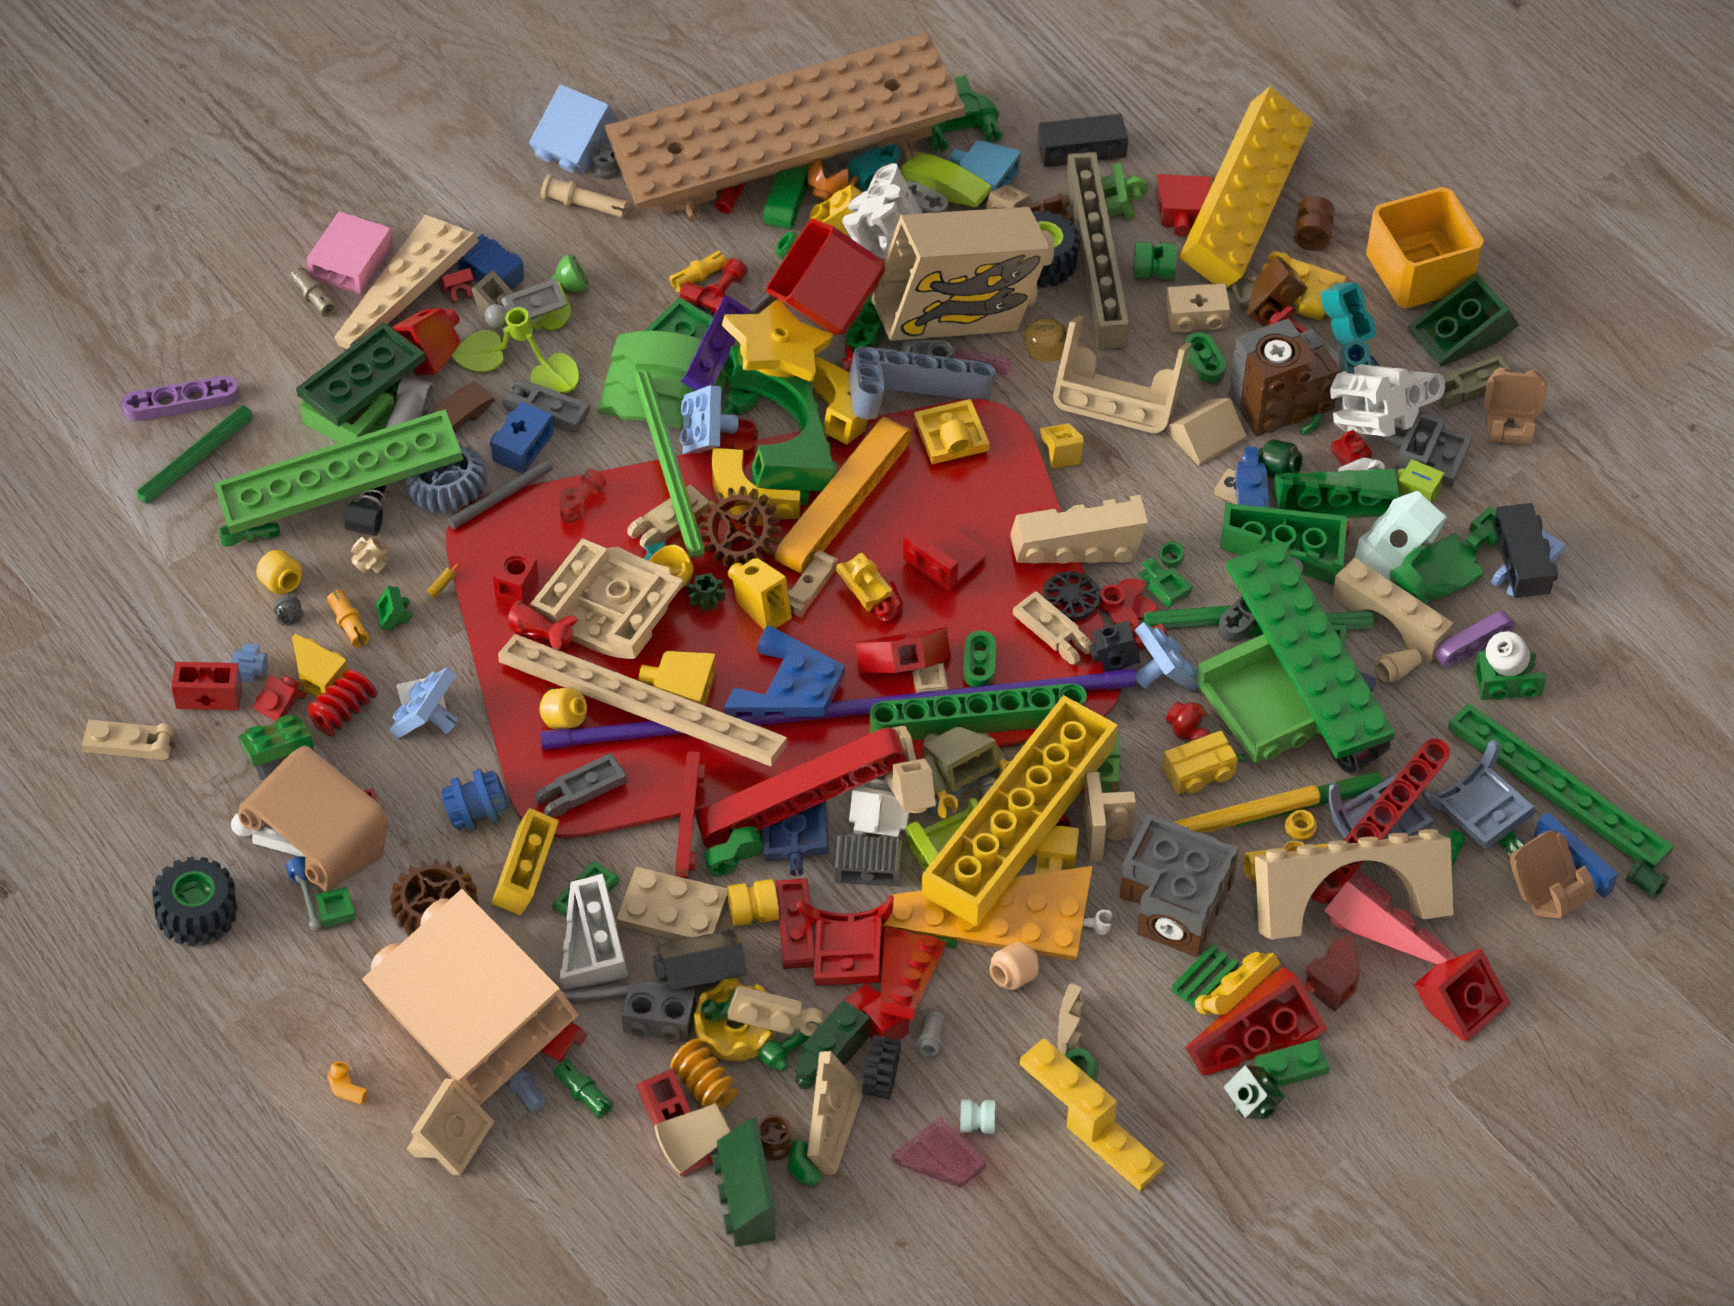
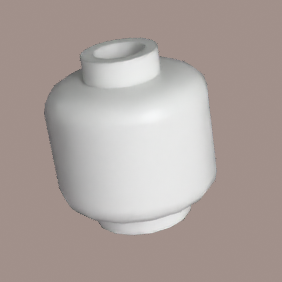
M1506 631L1494 635L1489 640L1486 647V657L1493 669L1499 674L1515 676L1523 672L1528 666L1530 650L1518 634Z

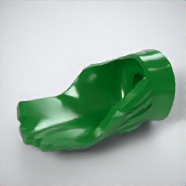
M1456 533L1433 544L1415 547L1404 558L1402 564L1392 569L1389 574L1391 582L1427 606L1430 603L1428 600L1434 601L1447 594L1462 590L1484 575L1480 565L1477 564V558L1470 549L1465 548L1463 541L1459 542V536Z

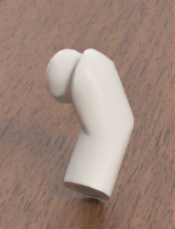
M1360 458L1339 467L1338 471L1385 469V465L1380 460Z

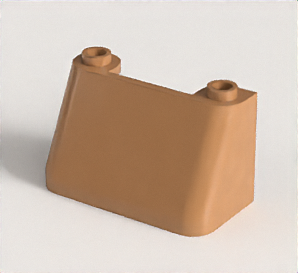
M302 746L290 753L239 806L238 817L244 827L252 831H258L267 823L306 856V877L325 892L383 857L388 824L384 809L373 798L307 746Z

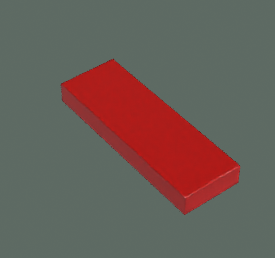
M808 878L775 880L783 969L814 967L815 948L812 923L801 915L797 907L798 900H804L810 905Z

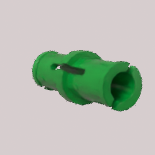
M569 1059L563 1060L566 1067L561 1062L556 1066L553 1073L554 1076L559 1078L572 1091V1097L576 1101H582L599 1119L604 1117L601 1111L606 1115L609 1114L614 1103L595 1086L596 1082L590 1076L585 1077Z

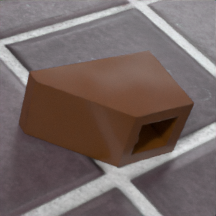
M1277 256L1257 276L1246 313L1263 327L1268 326L1271 317L1276 312H1281L1288 305L1291 306L1307 289V286L1297 271Z

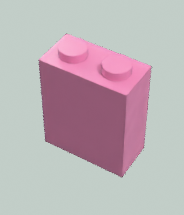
M339 211L307 257L309 274L313 279L362 295L393 248L390 228Z

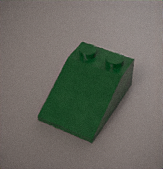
M1475 273L1407 327L1436 362L1443 366L1496 344L1517 328L1519 324L1504 302L1478 273Z

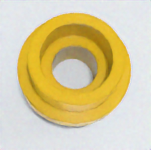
M1296 810L1286 818L1285 831L1292 839L1305 841L1315 835L1317 822L1310 812Z

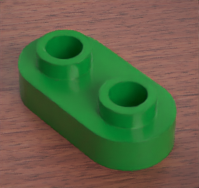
M1194 332L1188 335L1185 343L1192 344L1188 360L1197 376L1202 381L1208 383L1222 380L1226 372V361L1213 338L1203 332Z
M974 631L965 640L963 677L965 682L972 687L990 685L995 677L996 640L987 631Z

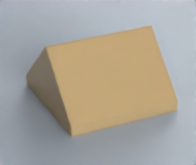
M1231 398L1208 399L1170 420L1164 429L1198 466L1246 440V434Z

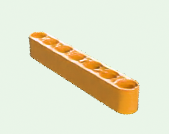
M886 417L881 418L781 541L775 554V561L803 574L813 561L816 551L823 552L903 453L910 442L912 430Z

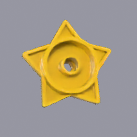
M775 300L759 314H726L722 326L741 344L740 351L743 356L744 370H758L775 377L797 376L810 382L813 381L816 373L814 356L830 346L834 336L832 333L799 322L780 300Z

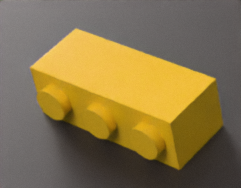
M528 809L516 830L491 904L519 916L522 915L534 895L559 820L533 809Z

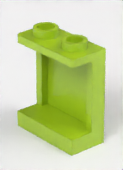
M975 797L968 800V808L965 811L922 829L918 821L906 825L905 844L923 872H925L976 807L978 801Z

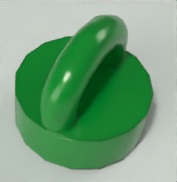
M793 231L784 234L776 245L775 254L784 260L798 235Z

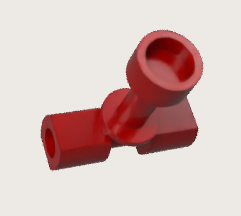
M731 258L723 266L722 272L724 276L716 285L709 284L706 288H702L691 282H686L681 288L679 296L698 309L702 306L710 309L712 316H714L721 300L726 295L725 291L732 283H740L748 273L747 267L740 260Z

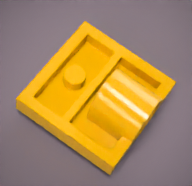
M971 399L914 412V422L932 464L989 451L988 438Z

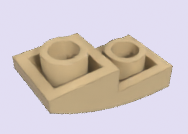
M1072 983L1069 984L1065 992L1059 1016L1057 1049L1063 1055L1072 1049L1078 1048L1083 1037V1033L1079 1032V1017L1084 1008V1002L1081 1001L1082 987Z

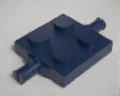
M827 801L763 828V855L765 861L789 859L790 874L792 876H797V872L799 876L803 874V858L829 853Z

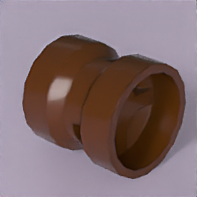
M780 1115L766 1116L758 1124L764 1157L771 1161L782 1160L789 1154L791 1149L790 1123Z

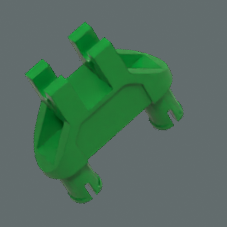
M966 75L955 77L956 90L965 107V116L935 124L931 128L932 136L928 137L931 151L935 153L938 152L936 144H938L941 152L948 148L944 132L980 126L982 127L986 142L992 143L991 135H993L995 142L1000 141L1003 137L997 122L999 111L996 105L987 97L971 90Z

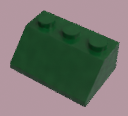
M757 1117L748 1119L717 1140V1154L711 1155L714 1175L721 1174L722 1184L717 1185L720 1205L727 1204L728 1214L723 1215L726 1235H733L735 1247L775 1240V1206Z

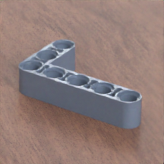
M858 347L854 351L848 377L852 409L854 414L860 418H877L885 389L959 399L987 400L990 397L996 369L992 365L980 361L872 347Z

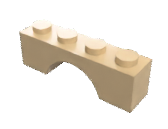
M1355 557L1336 575L1333 599L1351 611L1373 610L1388 618L1401 633L1406 648H1415L1420 653L1421 658L1430 664L1436 659L1434 653L1438 646L1451 637L1454 625L1452 621Z
M894 727L893 729L899 734L907 760L904 763L893 764V771L883 776L904 812H924L928 807L936 806L932 770L925 759L916 760L911 735L906 727Z

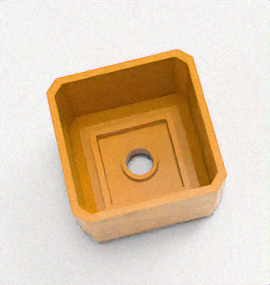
M1440 187L1377 205L1372 216L1366 255L1397 306L1407 309L1445 298L1475 273H1478L1484 240L1453 191Z

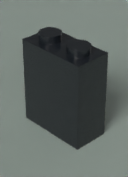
M733 929L657 944V955L652 956L655 975H658L659 982H665L669 991L748 975L743 945Z

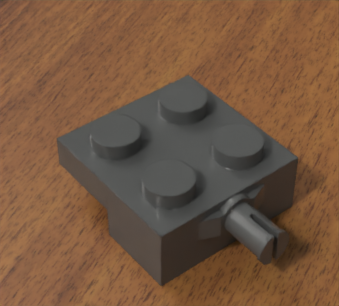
M1419 412L1413 426L1409 428L1405 435L1395 433L1389 437L1385 436L1384 442L1400 447L1396 469H1406L1410 460L1413 459L1444 472L1442 484L1452 487L1471 445L1472 436L1444 428V419Z

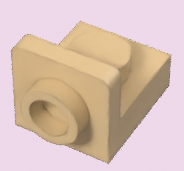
M1005 184L990 192L986 209L1018 208L1019 205L1024 206L1028 204L1030 195Z

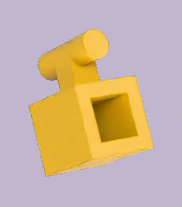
M1056 825L1052 828L1032 854L1037 856L1035 874L1075 868L1079 828Z

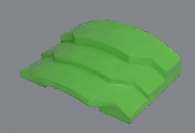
M636 331L618 335L611 355V364L605 380L598 413L619 416L622 420L647 421L635 383V374L646 370L651 374L666 425L683 429L681 403L684 395L695 390L681 383V380L702 339L665 331ZM727 359L713 385L721 387V404L728 383L725 371Z

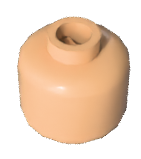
M1021 942L1012 943L994 953L991 958L990 975L997 985L1008 990L1018 989L1033 981L1038 975V956L1026 944Z

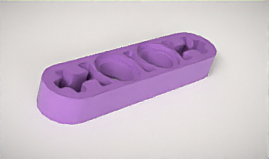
M219 376L133 391L124 396L122 406L124 414L129 420L141 421L227 406L237 401L239 390L238 384L233 377ZM228 389V392L222 393V390ZM193 392L203 394L201 398L196 400L188 398ZM164 397L174 399L173 402L167 405L158 403ZM149 401H152L153 406L149 405ZM139 404V407L134 408L133 405Z

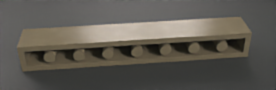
M1096 152L1068 154L1066 180L1074 223L1078 229V235H1080L1079 250L1097 348L1127 347L1129 321Z

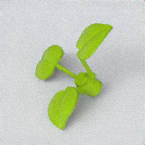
M557 282L567 302L564 308L535 319L529 317L526 309L521 307L513 308L508 311L505 317L508 327L503 329V342L497 333L491 330H480L465 338L451 357L457 364L471 372L487 373L493 371L504 362L501 350L507 348L511 335L518 341L528 340L541 363L531 372L532 383L562 394L571 392L577 387L579 382V370L575 361L569 355L561 352L552 354L546 361L532 336L533 328L536 331H539L541 328L554 331L563 327L571 318V305L561 284Z

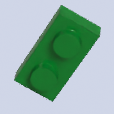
M1318 1039L1255 1056L1254 1061L1255 1066L1264 1067L1267 1072L1277 1079L1279 1087L1328 1074L1330 1069Z

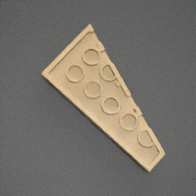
M424 215L334 337L338 345L348 349L381 323L388 324L479 242L475 234L431 216Z

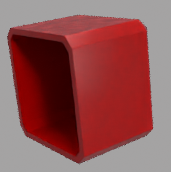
M812 218L806 224L767 284L765 292L780 300L784 305L815 326L833 335L844 334L860 314L861 308L868 297L875 291L877 283L885 273V265L882 259L834 226Z

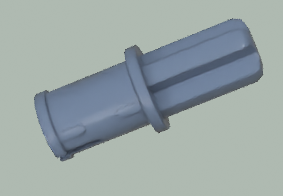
M522 1067L508 1080L511 1092L518 1094L531 1112L543 1109L547 1100L534 1083L533 1074L526 1072Z

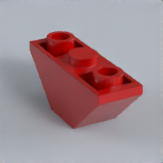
M947 627L854 642L859 673H898L927 668L951 659Z

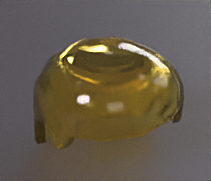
M1041 318L1030 323L1023 334L1024 346L1028 348L1030 357L1042 362L1056 361L1062 358L1067 336L1064 325L1053 318Z

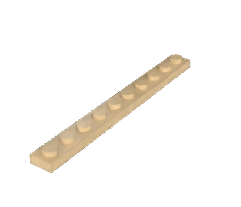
M516 634L498 653L499 662L565 688L573 687L583 695L771 767L787 747V737Z

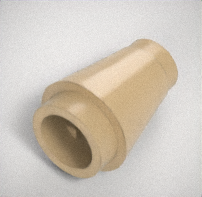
M1415 648L1382 655L1375 663V673L1382 683L1396 684L1419 666L1422 658Z

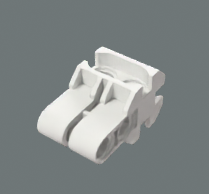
M888 164L875 173L868 191L863 192L850 202L848 208L854 213L845 215L842 220L850 237L883 261H885L900 215L922 213L919 204L911 190L908 189L909 186L896 164Z
M1358 365L1354 367L1355 374L1347 373V371L1340 372L1336 375L1330 388L1331 399L1342 396L1343 404L1342 410L1333 413L1334 423L1346 432L1354 429L1356 433L1388 437L1394 435L1395 426L1401 427L1404 430L1411 428L1419 413L1418 408L1442 397L1445 391L1444 378L1437 373L1415 372L1400 368Z

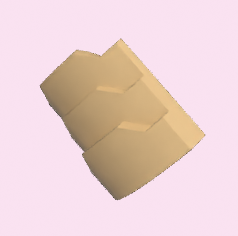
M582 538L530 605L536 612L552 623H556L566 616H576L578 621L571 627L573 629L572 641L609 656L634 659L651 639L652 629L668 610V604L684 585V581L671 575L669 567L642 559L620 547L605 548Z

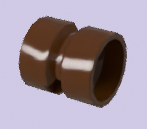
M1319 196L1307 197L1299 203L1294 240L1297 245L1310 251H1318L1328 247L1331 242L1335 213L1333 203Z

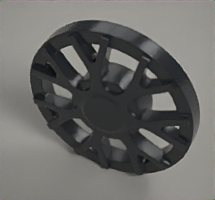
M1074 571L1057 573L1047 580L1043 588L1042 596L1050 603L1054 602L1052 604L1054 607L1061 603L1065 608L1060 612L1071 621L1082 620L1091 616L1099 606L1100 590L1097 584L1083 573ZM1069 579H1077L1079 581L1077 584L1069 582ZM1060 580L1064 585L1059 587L1055 582ZM1088 585L1091 589L1083 591L1081 587ZM1047 592H1057L1059 596L1048 597ZM1087 597L1095 601L1093 604L1084 601L1083 598ZM1080 606L1083 612L1074 613L1073 608Z

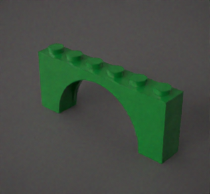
M731 346L725 366L730 388L752 391L775 401L792 415L801 432L795 438L783 443L758 446L752 465L757 488L823 491L836 475V463L832 461L830 456V443L826 441L824 436V423L819 419L818 403L814 401L812 395V383L797 376L775 377L758 370H744L740 346Z

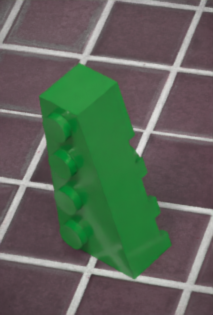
M1225 503L1220 549L1238 555H1245L1283 542L1291 557L1301 561L1303 565L1302 575L1334 585L1336 575L1343 569L1347 516Z

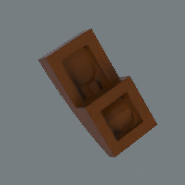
M473 381L450 395L430 414L446 409L455 433L470 417L476 421L495 399L476 381Z

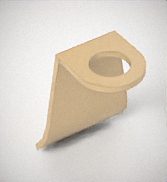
M717 1103L655 1125V1132L661 1149L671 1166L679 1174L717 1147V1140L732 1131Z

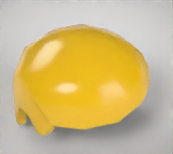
M677 545L665 546L655 552L650 558V562L669 567L671 575L683 579L684 585L681 589L690 582L694 567L690 557L682 547Z

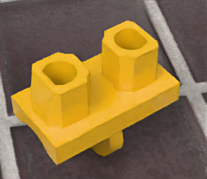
M863 553L858 554L849 562L836 565L837 573L856 595L866 611L874 610L877 605L880 607L884 599L892 596V589L877 572L876 564L872 560H868Z

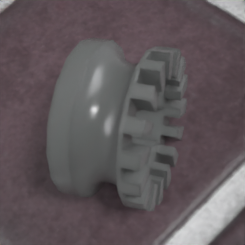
M283 597L273 606L277 622L279 624L282 623L283 626L285 624L289 626L290 623L295 625L294 622L298 623L304 617L301 602L296 597Z

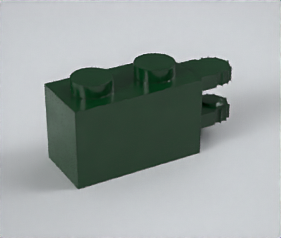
M845 1000L840 1002L802 1045V1057L800 1062H797L795 1072H797L796 1083L799 1089H811L816 1084L820 1052L831 1051L844 1066L869 1038L870 1017Z

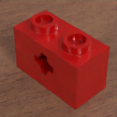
M175 661L171 689L176 709L239 710L242 680L238 663Z

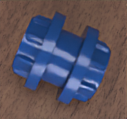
M481 768L473 771L474 781L462 784L459 777L450 779L451 785L442 789L443 803L454 828L458 830L467 828L469 832L478 829L475 820L488 816L493 824L500 821L499 815L508 812L509 805L497 773L492 770L483 773Z

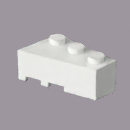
M603 874L571 882L566 919V938L563 945L564 956L560 971V981L563 989L588 988L629 977Z

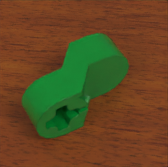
M752 826L734 829L727 843L708 849L703 857L709 875L720 877L733 874L740 860L758 855L763 850V842L759 830Z

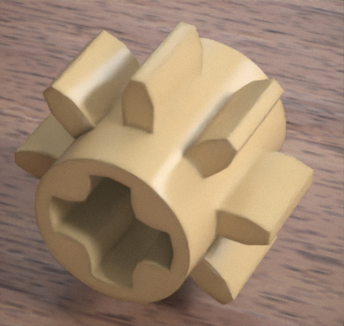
M362 536L351 549V552L354 553L351 558L353 564L366 574L372 569L378 574L387 565L389 560L385 556L389 552L388 547L375 536H371L369 540Z

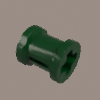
M1642 858L1631 868L1625 881L1629 884H1636L1648 893L1650 899L1654 900L1667 885L1669 876L1666 874L1660 875L1647 866V861Z

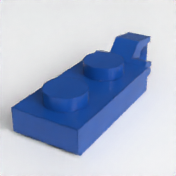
M1245 446L1244 455H1242L1243 462H1237L1235 472L1237 504L1270 508L1265 464L1258 463L1257 447Z

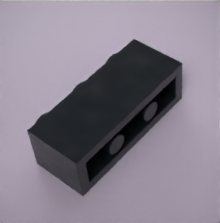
M1122 114L1039 123L1037 143L1043 166H1059L1067 164L1068 154L1096 152L1098 161L1126 158L1128 135Z
M1533 503L1497 507L1492 526L1514 598L1551 594L1553 582L1557 581L1558 571L1556 564L1551 563L1549 541L1547 538H1543L1542 519L1539 514L1536 515Z

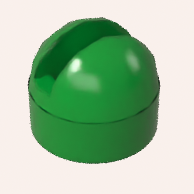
M1167 542L1161 546L1159 555L1165 567L1177 568L1182 564L1184 550L1179 543ZM1169 552L1175 560H1171L1166 554Z

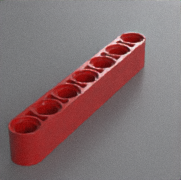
M893 728L880 729L701 809L695 818L704 846L711 848L727 843L734 829L752 826L761 830L892 772L893 764L904 763L907 760L898 732Z
M1428 739L1343 841H1346L1347 844L1358 843V838L1376 837L1378 840H1383L1450 757L1449 746L1441 739ZM1376 817L1381 819L1383 823L1379 822ZM1365 861L1352 862L1348 866L1343 865L1331 872L1322 880L1331 887L1326 886L1321 881L1311 895L1313 901L1320 904L1330 903Z

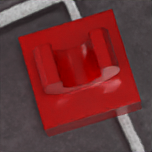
M470 268L442 276L439 282L443 293L450 291L449 297L453 304L458 301L456 295L458 290H463L466 293L467 299H471L473 295L472 288L469 286L473 281Z
M1354 429L1343 433L1342 438L1331 442L1330 450L1342 466L1360 458L1372 459L1373 452Z

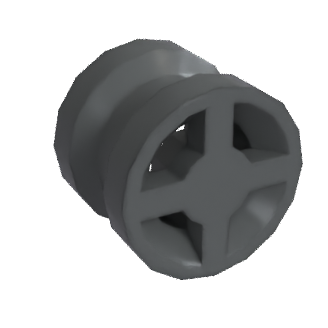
M602 143L594 147L592 150L594 174L602 179L616 177L620 173V168L611 144Z

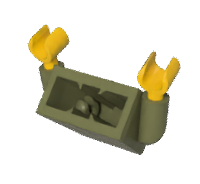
M955 727L940 736L931 733L926 736L923 742L925 755L923 759L926 760L932 770L934 794L939 798L937 813L943 819L947 815L945 806L951 807L954 814H956L958 808L957 798L947 794V790L954 792L998 767L1000 768L999 778L1011 762H1006L1004 759L1006 755L990 735L976 733L962 727Z

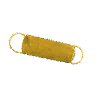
M447 567L428 588L427 592L435 599L456 573Z

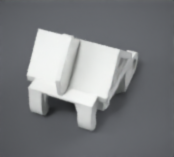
M874 779L853 789L849 822L855 823L854 833L865 837L867 832L889 835L897 839L899 838L900 831H906L910 812L903 811L887 781Z

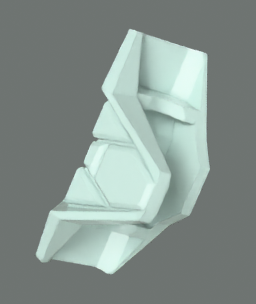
M1419 491L1394 499L1386 513L1373 523L1371 530L1359 538L1355 558L1390 580V571L1400 566L1404 558L1415 547L1420 546L1422 543L1433 544L1447 516ZM1403 530L1406 532L1408 540L1403 547H1394L1391 544L1390 535L1393 531Z

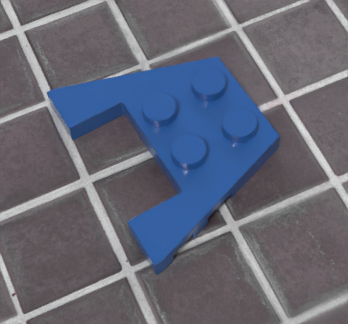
M766 626L757 643L758 653L784 660L766 694L734 688L724 706V714L737 716L736 712H752V716H765L766 712H783L784 716H825L845 676V665L771 626Z

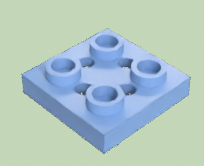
M710 385L684 395L681 403V413L683 415V429L680 434V442L683 445L682 454L701 453L720 446V432L733 434L737 431L738 417L736 415L721 414L720 386Z
M1144 622L1135 629V632L1153 656L1148 663L1135 672L1136 680L1143 688L1147 689L1163 673L1192 693L1199 688L1195 682L1196 667L1187 658L1183 659L1179 653L1182 651V647L1172 636L1167 637L1159 627L1153 629Z
M446 667L436 674L431 672L423 682L417 681L408 692V696L411 698L407 704H402L394 713L392 719L395 722L389 731L399 739L427 720H430L443 733L447 734L455 726L454 723H457L458 718L442 707L439 701L456 674Z

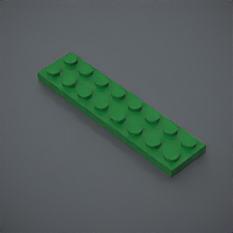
M1281 542L1227 560L1226 569L1335 758L1339 759L1394 740L1395 731L1284 543Z

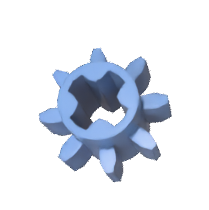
M245 643V645H242L241 650H234L231 663H238L243 682L254 683V681H257L258 676H265L268 655L267 653L260 652V645Z

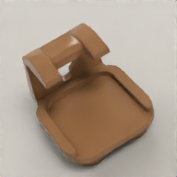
M1498 368L1488 378L1483 408L1487 411L1486 424L1490 442L1532 445L1536 427L1535 418L1542 413L1547 395V381L1541 376L1540 372L1530 370L1524 374L1512 373L1507 368ZM1508 421H1512L1517 428L1504 427V425H1507Z
M1549 830L1540 834L1514 851L1510 856L1509 862L1524 902L1530 904L1533 913L1537 916L1562 918L1596 895L1595 885L1589 871L1585 866L1576 871L1564 835L1556 831Z

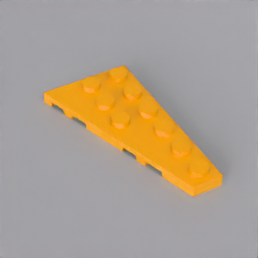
M1093 866L1015 877L978 926L922 896V890L892 894L894 896L893 912L890 918L883 924V927L889 926L920 935L929 934L936 937L956 939L957 942L1000 949L1012 943L1021 942L1033 949L1037 955L1077 961Z

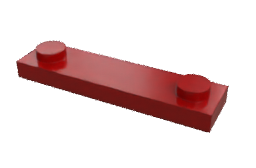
M689 751L686 756L675 876L688 879L689 871H695L697 852L691 851L697 785L698 783H704L705 764H699L700 752Z

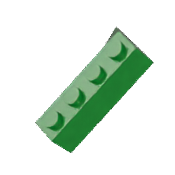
M1380 468L1357 471L1275 474L1272 492L1274 507L1277 509L1347 516V518L1380 517L1386 513L1392 501L1400 497L1395 469Z

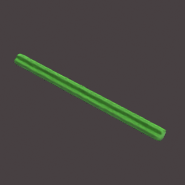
M646 370L637 372L635 374V383L688 555L691 558L701 557L705 553L704 544L651 374Z

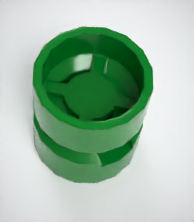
M1135 241L1134 279H1150L1152 275H1156L1158 280L1175 279L1176 243L1160 242L1158 246H1154L1152 242Z

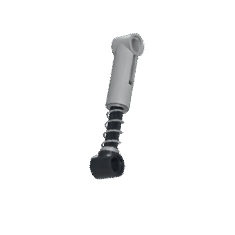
M403 377L398 386L397 401L385 428L422 417L424 411H428L431 407L434 396V384L432 382ZM387 484L362 492L357 501H351L345 515V529L377 536L383 521L381 501L385 500L384 492L390 486Z

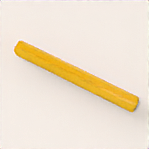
M1310 785L1173 822L1185 826L1194 832L1206 833L1317 804L1320 802V792L1316 785Z

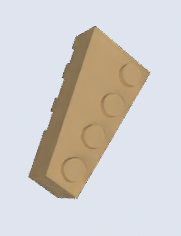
M1141 495L1130 496V501L1116 503L1115 499L1102 501L1103 506L1085 508L1084 504L1074 505L1066 512L1058 513L1056 509L1016 515L1010 533L1016 562L1033 564L1134 562L1148 524Z

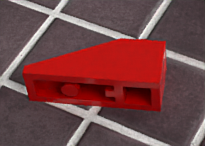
M673 1068L635 1084L654 1127L656 1124L691 1112ZM709 1153L681 1173L680 1176L712 1163Z

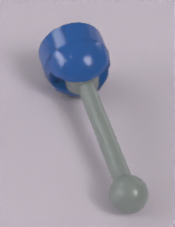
M296 857L286 863V871L292 882L301 884L310 917L308 925L311 930L316 931L321 928L322 923L316 917L307 885L308 878L305 874L306 857Z

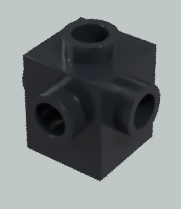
M1129 620L1093 631L1095 644L1090 645L1095 663H1102L1104 672L1121 670L1125 667L1141 663Z

